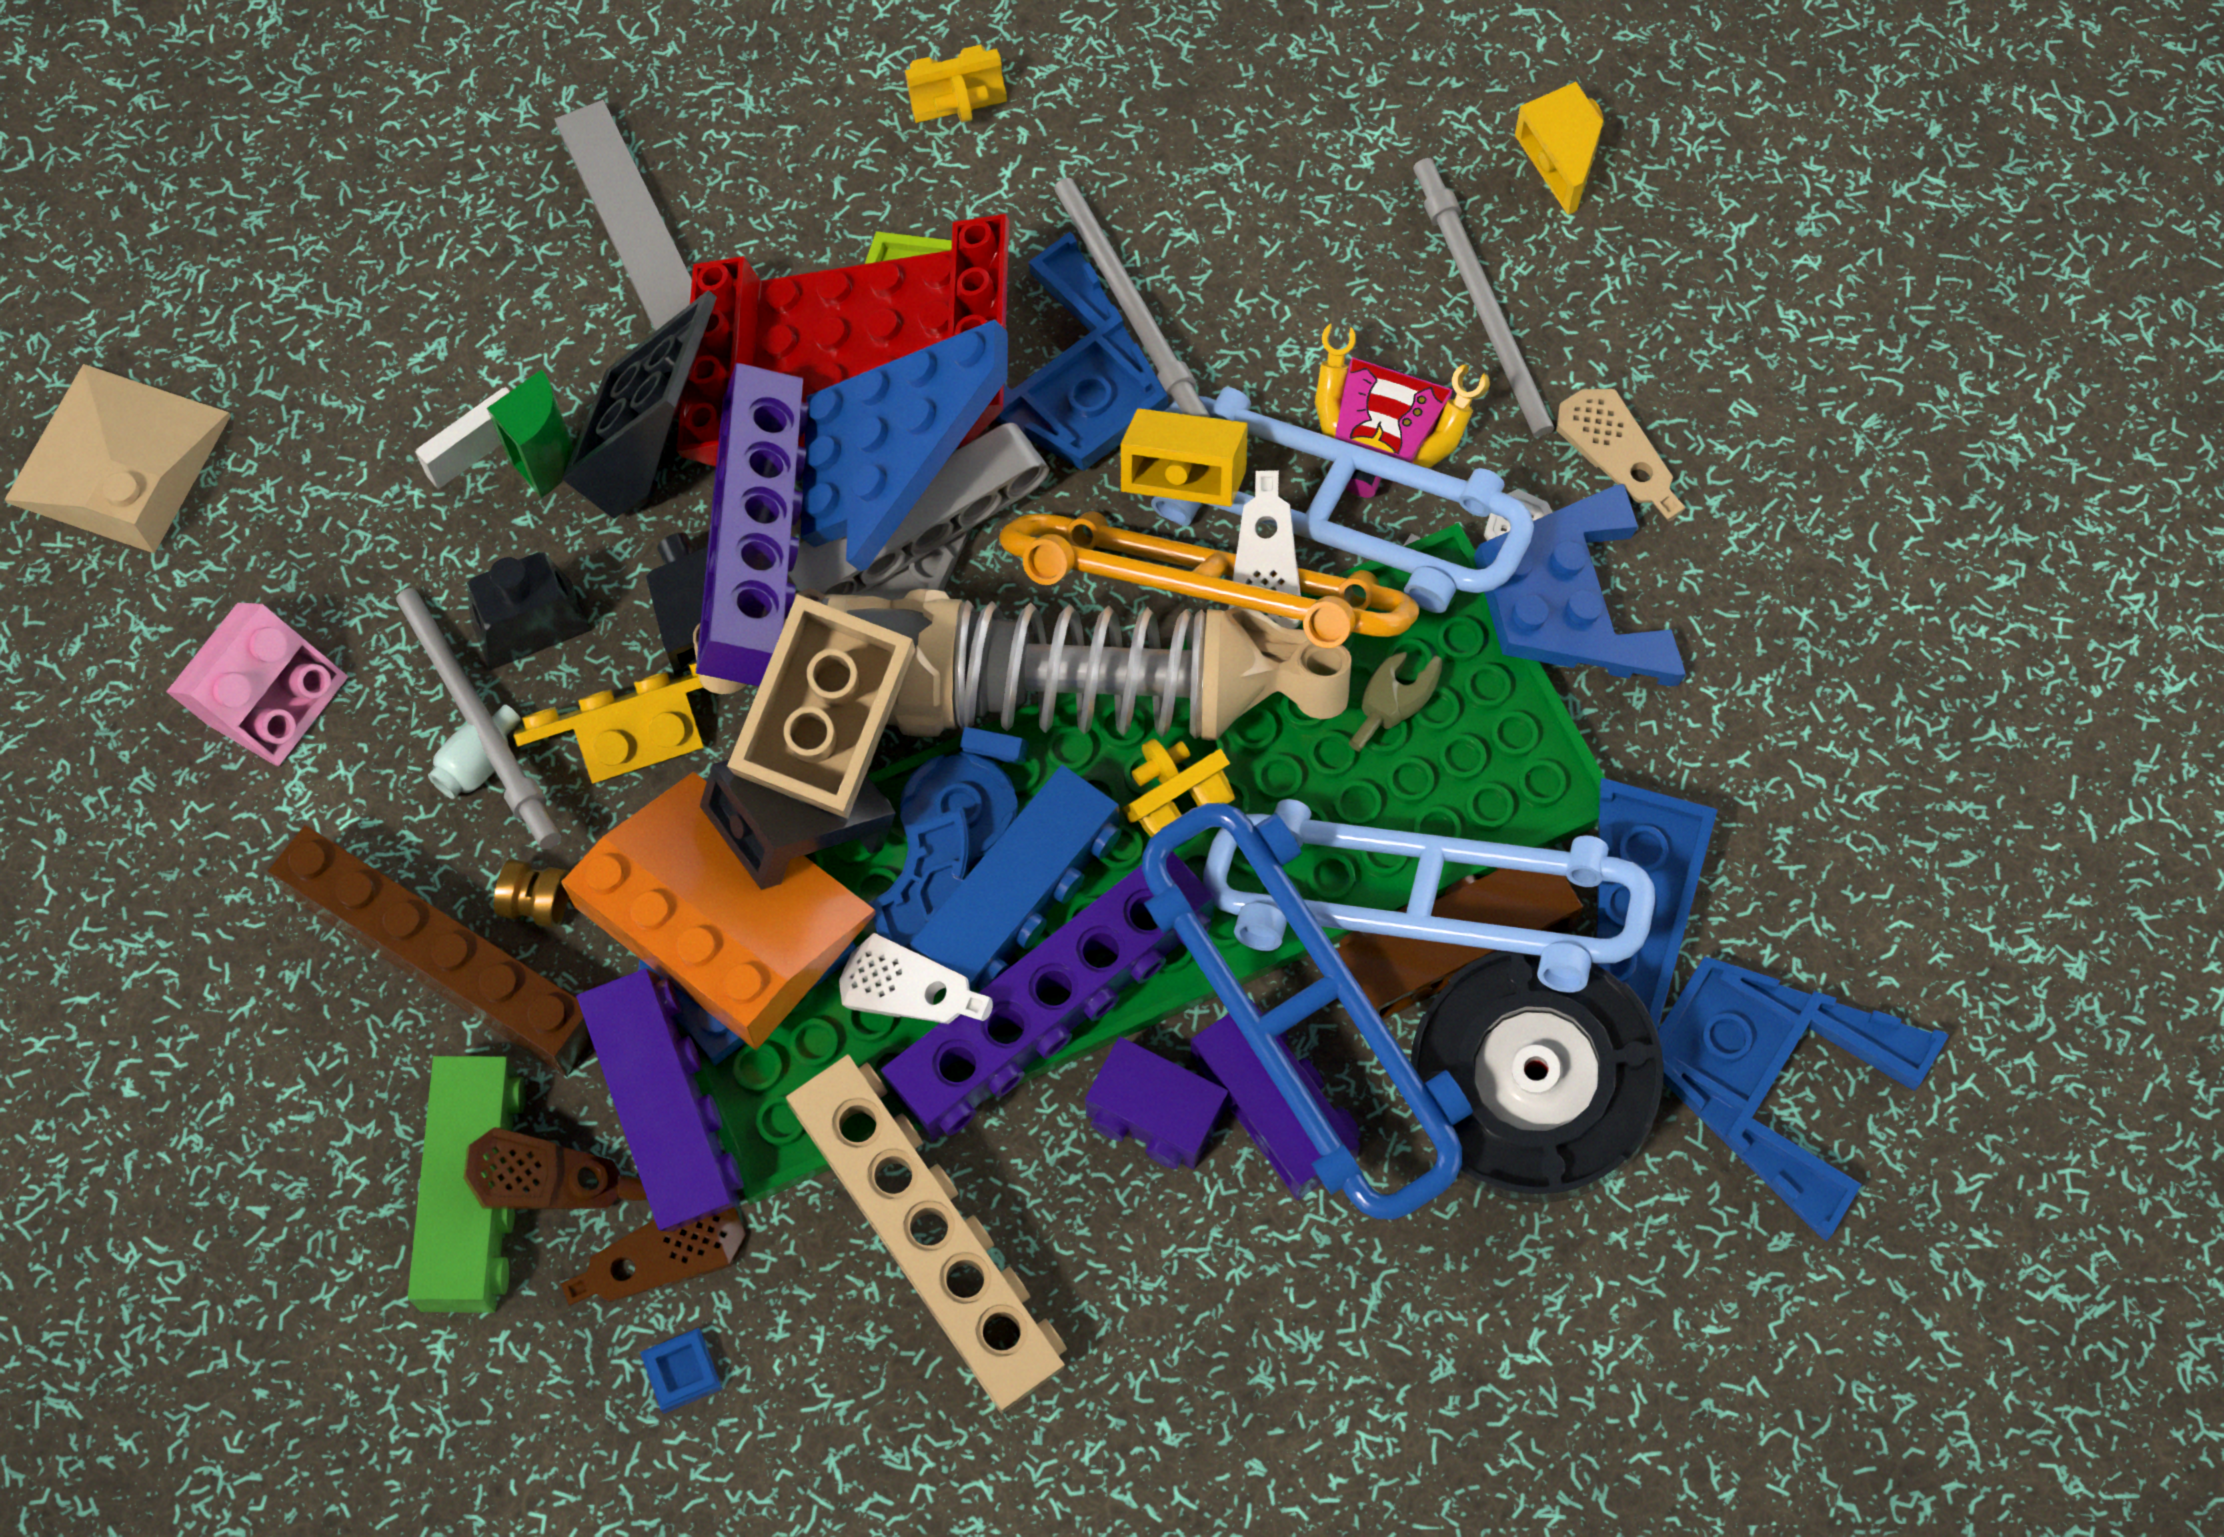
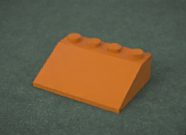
M693 771L604 835L561 882L576 909L665 979L668 978L676 988L757 1051L876 915L875 909L804 855L790 859L782 884L761 890L700 808L707 781Z

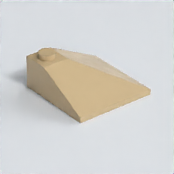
M83 364L7 494L5 501L8 504L155 554L231 415L229 412Z

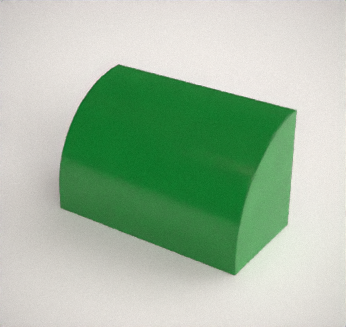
M541 369L487 407V411L508 461L533 490L543 498L562 482V477L573 453V446L549 379Z

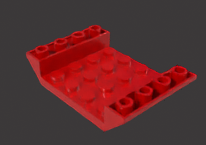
M1006 213L953 222L951 250L768 280L759 279L745 256L693 264L690 304L708 290L717 299L681 401L677 452L683 458L716 467L722 399L736 363L803 378L801 402L806 403L807 396L992 320H996L1006 330L1009 218ZM1004 384L956 449H961L971 443L1003 411ZM805 432L802 437L798 436V446L805 447Z

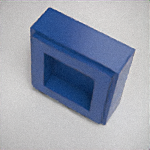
M964 726L960 747L969 754H978L985 758L1021 765L1026 761L1029 742L1023 738Z
M700 1328L640 1352L663 1414L723 1389Z

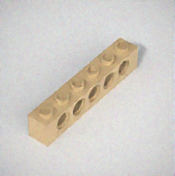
M847 1054L786 1096L789 1107L1002 1415L1064 1370L1065 1364L1059 1355L1066 1351L1067 1348L1046 1318L1036 1324L1022 1303L1028 1300L1030 1295L1012 1268L1008 1266L1000 1272L986 1251L992 1248L994 1243L978 1219L972 1215L964 1220L950 1200L956 1197L958 1192L938 1163L928 1169L915 1149L922 1145L923 1142L906 1116L901 1113L893 1119L880 1098L888 1092L875 1071L868 1063L858 1068ZM861 1113L872 1117L877 1125L874 1134L868 1140L851 1142L841 1134L843 1123L850 1116ZM901 1164L909 1169L912 1174V1180L904 1191L889 1194L877 1186V1176L885 1166ZM928 1214L941 1217L948 1226L944 1239L938 1244L931 1246L918 1243L911 1234L916 1220ZM960 1266H972L979 1270L984 1278L982 1289L976 1295L969 1298H961L954 1295L947 1286L950 1273ZM998 1317L1011 1319L1020 1330V1338L1016 1345L1004 1351L991 1348L983 1337L985 1326L992 1319Z

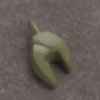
M1406 652L1389 657L1380 664L1368 680L1363 693L1362 710L1368 718L1350 740L1349 745L1354 750L1361 751L1380 725L1385 729H1390L1420 711L1430 699L1437 686L1442 671V658L1435 656L1426 668L1418 673L1416 681L1410 685L1400 684L1396 680L1405 664Z

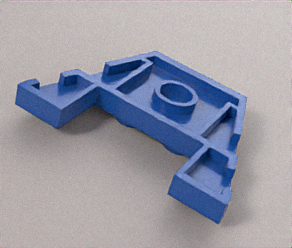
M1625 485L1612 486L1534 520L1531 542L1514 574L1503 585L1494 590L1484 592L1502 654L1575 668L1577 663L1607 668L1608 674L1629 679L1635 673L1657 677V684L1678 686L1686 673L1672 630L1616 635L1586 544L1632 538L1638 525ZM1509 532L1479 544L1474 554L1477 570L1485 569L1494 562Z

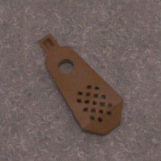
M497 1127L492 1128L469 1144L466 1150L463 1179L483 1209H608L616 1199L642 1201L646 1200L647 1197L640 1177L621 1175L611 1159L561 1147L554 1142ZM512 1151L515 1156L512 1157L509 1152ZM528 1153L531 1155V1159L528 1158ZM501 1158L504 1160V1164L501 1163ZM518 1161H520V1162L522 1163V1166H521V1167H520L519 1164L517 1163ZM537 1163L540 1168L537 1169L534 1164ZM510 1168L513 1173L510 1174L507 1169ZM526 1170L530 1173L529 1176L525 1173ZM582 1170L592 1172L597 1179L596 1189L587 1190L581 1187L577 1179L578 1172ZM499 1175L502 1177V1181L498 1179ZM516 1178H518V1179L520 1180V1183H519V1184H518L517 1181L515 1180ZM535 1180L538 1183V1185L535 1186L532 1181ZM507 1185L510 1187V1191L506 1189ZM523 1188H526L528 1190V1193H525Z
M735 1207L677 1229L674 1232L659 1231L654 1219L591 1256L587 1272L560 1284L569 1306L593 1295H598L611 1303L668 1284L671 1286L732 1267L747 1235ZM699 1224L703 1225L702 1229L698 1228ZM683 1231L687 1232L685 1236L682 1235ZM706 1239L709 1240L708 1245L704 1244ZM678 1242L682 1243L680 1248L677 1247ZM717 1243L720 1244L719 1249L716 1248ZM689 1247H693L692 1252L688 1251ZM701 1251H704L703 1256L699 1255ZM673 1254L677 1255L675 1259L672 1258ZM684 1258L688 1259L687 1263L683 1262ZM625 1260L634 1262L635 1272L631 1278L625 1281H618L614 1278V1269L618 1263Z

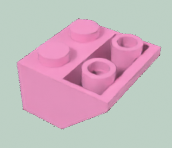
M237 603L166 692L205 724L279 767L348 676L263 604Z

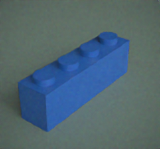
M1062 764L910 943L912 951L968 978L970 991L979 993L1009 969L1007 962L1020 946L1028 949L1035 943L1047 924V919L1044 917L1057 901L1065 904L1075 895L1084 880L1082 871L1095 856L1103 859L1113 849L1121 835V830L1119 829V804Z

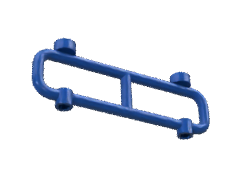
M1206 803L1193 808L1161 828L1149 840L1142 855V873L1148 888L1154 895V897L1144 903L1147 910L1163 934L1175 928L1316 1147L1321 1157L1312 1162L1311 1165L1330 1195L1332 1196L1343 1189L1348 1199L1360 1212L1375 1219L1395 1220L1411 1214L1442 1194L1456 1181L1462 1166V1146L1453 1125L1473 1113L1470 1103L1447 1070L1424 1083L1283 870L1282 866L1300 856L1302 851L1281 817L1275 812L1254 826L1252 821L1240 809L1225 803ZM1210 827H1222L1232 835L1324 976L1263 1016H1260L1166 868V860L1169 853ZM1336 998L1340 1000L1437 1150V1161L1430 1171L1392 1194L1378 1193L1369 1185L1356 1161L1338 1137L1275 1039V1037Z

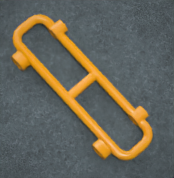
M1095 511L1086 512L1077 519L1052 514H1027L1007 524L999 535V542L1004 550L1014 556L1023 558L1025 572L1036 583L1051 585L1060 581L1071 570H1077L1303 621V628L1307 638L1321 648H1335L1341 645L1352 632L1381 637L1399 635L1407 631L1419 615V605L1410 595L1399 590L1380 586L1376 576L1369 571L1359 570L1348 578L1298 568L1300 592L1323 597L1315 600L1221 579L1220 577L1223 575L1233 577L1236 554L1110 527L1106 518ZM1082 525H1086L1091 529L1093 539L1084 534ZM1100 547L1195 569L1189 572L1092 549ZM1258 572V573L1255 575V577L1257 578V577H1259L1261 574ZM1282 580L1279 584L1282 585L1285 581ZM1352 584L1360 585L1366 592V598L1356 596L1352 590ZM1371 607L1388 611L1389 613L1365 611V609Z

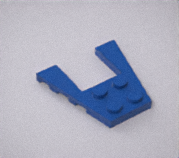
M1069 232L1028 262L1029 270L1033 277L1090 333L1013 390L1004 383L1003 411L994 420L1002 425L1006 423L1017 424L1028 440L1085 471L1121 444L1137 408L1164 412L1169 407L1167 393L1138 344H1134L1124 327L1123 319L1115 305H1111L1101 288L1097 274L1091 264L1085 261L1078 249L1077 240Z
M1704 956L1657 1031L1663 1056V1082L1822 1239L1828 1241L1862 1184L1752 1118L1806 1028L1816 1032L1913 1091L1923 1081L1949 1035L1936 1029L1930 1033L1900 1023L1901 1018L1876 1010L1870 1014L1836 1003L1837 998L1816 991L1811 995L1779 985L1780 980Z

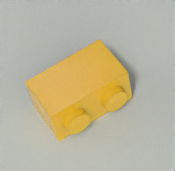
M1137 408L1121 442V492L1232 507L1246 473L1248 423Z

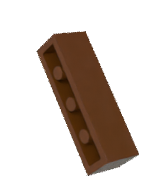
M1496 867L1497 871L1479 880L1474 875H1471L1453 883L1445 890L1444 897L1434 901L1431 913L1433 917L1562 933L1577 925L1583 905L1565 876ZM1408 905L1397 912L1406 913ZM1353 931L1346 935L1339 942L1340 947L1336 948L1382 1020L1440 993L1448 984V980L1456 972L1485 955L1499 951Z

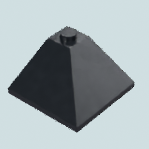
M709 290L605 371L562 480L613 519L632 506L636 508L644 506L657 489L658 482L654 478L662 460L717 299Z

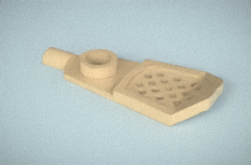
M1582 389L1560 403L1556 431L1596 468L1602 469L1618 485L1624 484L1627 494L1637 503L1652 502L1668 521L1675 519L1685 510L1684 505L1669 489L1673 476L1615 389ZM1637 469L1644 470L1649 474L1650 480L1638 482L1633 479L1630 472Z

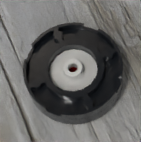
M1499 950L1469 963L1448 980V984L1438 994L1427 1012L1423 1013L1413 1040L1411 1064L1424 1083L1447 1070L1473 1109L1472 1114L1453 1125L1462 1146V1166L1458 1173L1460 1176L1484 1191L1509 1200L1528 1203H1549L1573 1199L1603 1186L1616 1177L1630 1164L1646 1142L1654 1125L1663 1087L1664 1065L1659 1036L1650 1014L1634 990L1626 982L1623 984L1614 975L1597 964L1591 963L1588 983L1584 989L1576 992H1561L1547 987L1539 980L1537 972L1541 956ZM1540 1068L1547 1073V1076L1542 1080L1533 1081L1526 1076V1073L1530 1069Z

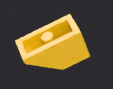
M1577 82L1521 105L1515 131V137L1567 215L1576 212L1604 124L1599 105L1594 99L1586 97Z

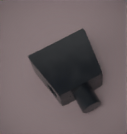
M686 533L669 535L658 544L657 550L665 565L651 570L646 575L662 642L675 676L689 670V664L696 662L693 632L696 626L701 623L708 546L696 551Z
M537 552L519 560L512 557L499 559L492 565L490 571L475 576L467 582L471 624L490 671L592 631L572 582L545 552Z

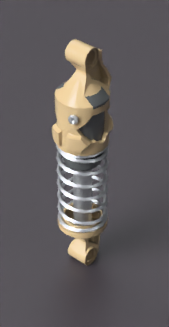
M811 587L795 594V598L797 594L913 639L915 653L886 723L898 726L903 735L916 737L939 736L944 729H958L959 726L964 729V726L972 727L975 718L984 719L990 713H1000L1001 726L1008 731L1013 726L1014 713L1026 703L1028 691H1038L1039 725L1045 733L1053 724L1056 692L1076 693L1078 729L1083 734L1088 732L1092 726L1096 694H1113L1115 698L1116 726L1122 736L1131 728L1135 696H1153L1154 724L1156 732L1161 738L1170 730L1175 697L1190 698V734L1195 739L1201 735L1202 740H1217L1238 717L1276 691L1282 692L1297 703L1298 708L1304 714L1318 719L1333 718L1340 715L1346 709L1349 700L1351 656L1350 652L1343 645L1335 648H1321L1307 638L1304 630L1281 627L1269 617L1256 610L1238 606L1226 611L1207 609V614L1201 609L1195 614V618L1188 609H1185L1177 618L1170 649H1161L1157 618L1147 607L1137 618L1131 648H1123L1118 616L1109 605L1098 616L1091 646L1084 645L1080 616L1070 604L1059 614L1052 644L1049 645L1046 644L1041 613L1032 603H1029L1020 612L1019 618L1016 620L1004 619L1002 611L993 601L981 612H976L974 606L968 600L963 603L960 599H950L944 591L932 589L910 590L904 599L887 600L875 596L825 595ZM1030 619L1035 644H1030V634L1027 631ZM1068 623H1070L1073 645H1064ZM700 624L696 626L693 632V643L696 661L698 654ZM1107 626L1109 627L1111 647H1103ZM1146 629L1148 632L1149 649L1143 648ZM1185 633H1186L1187 649H1188V650H1182V649H1183V644H1184ZM699 674L703 687L712 693L730 694L741 690L747 685Z

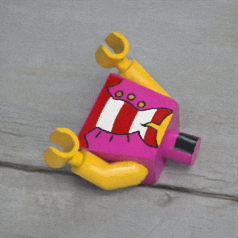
M1329 324L1322 334V343L1328 351V359L1321 362L1315 397V407L1322 434L1428 469L1452 454L1456 450L1473 413V409L1469 407L1472 400L1484 396L1489 390L1490 381L1488 375L1484 373L1480 379L1479 386L1475 390L1467 392L1463 387V378L1469 370V365L1464 364L1458 367L1452 377V386L1457 393L1453 400L1451 399L1452 389L1352 357L1348 367V365L1344 364L1345 354L1350 353L1354 348L1356 334L1353 328L1350 327V341L1348 345L1343 349L1336 350L1329 343V335L1332 329V324ZM1356 469L1346 489L1357 496L1371 498L1376 494L1382 478Z

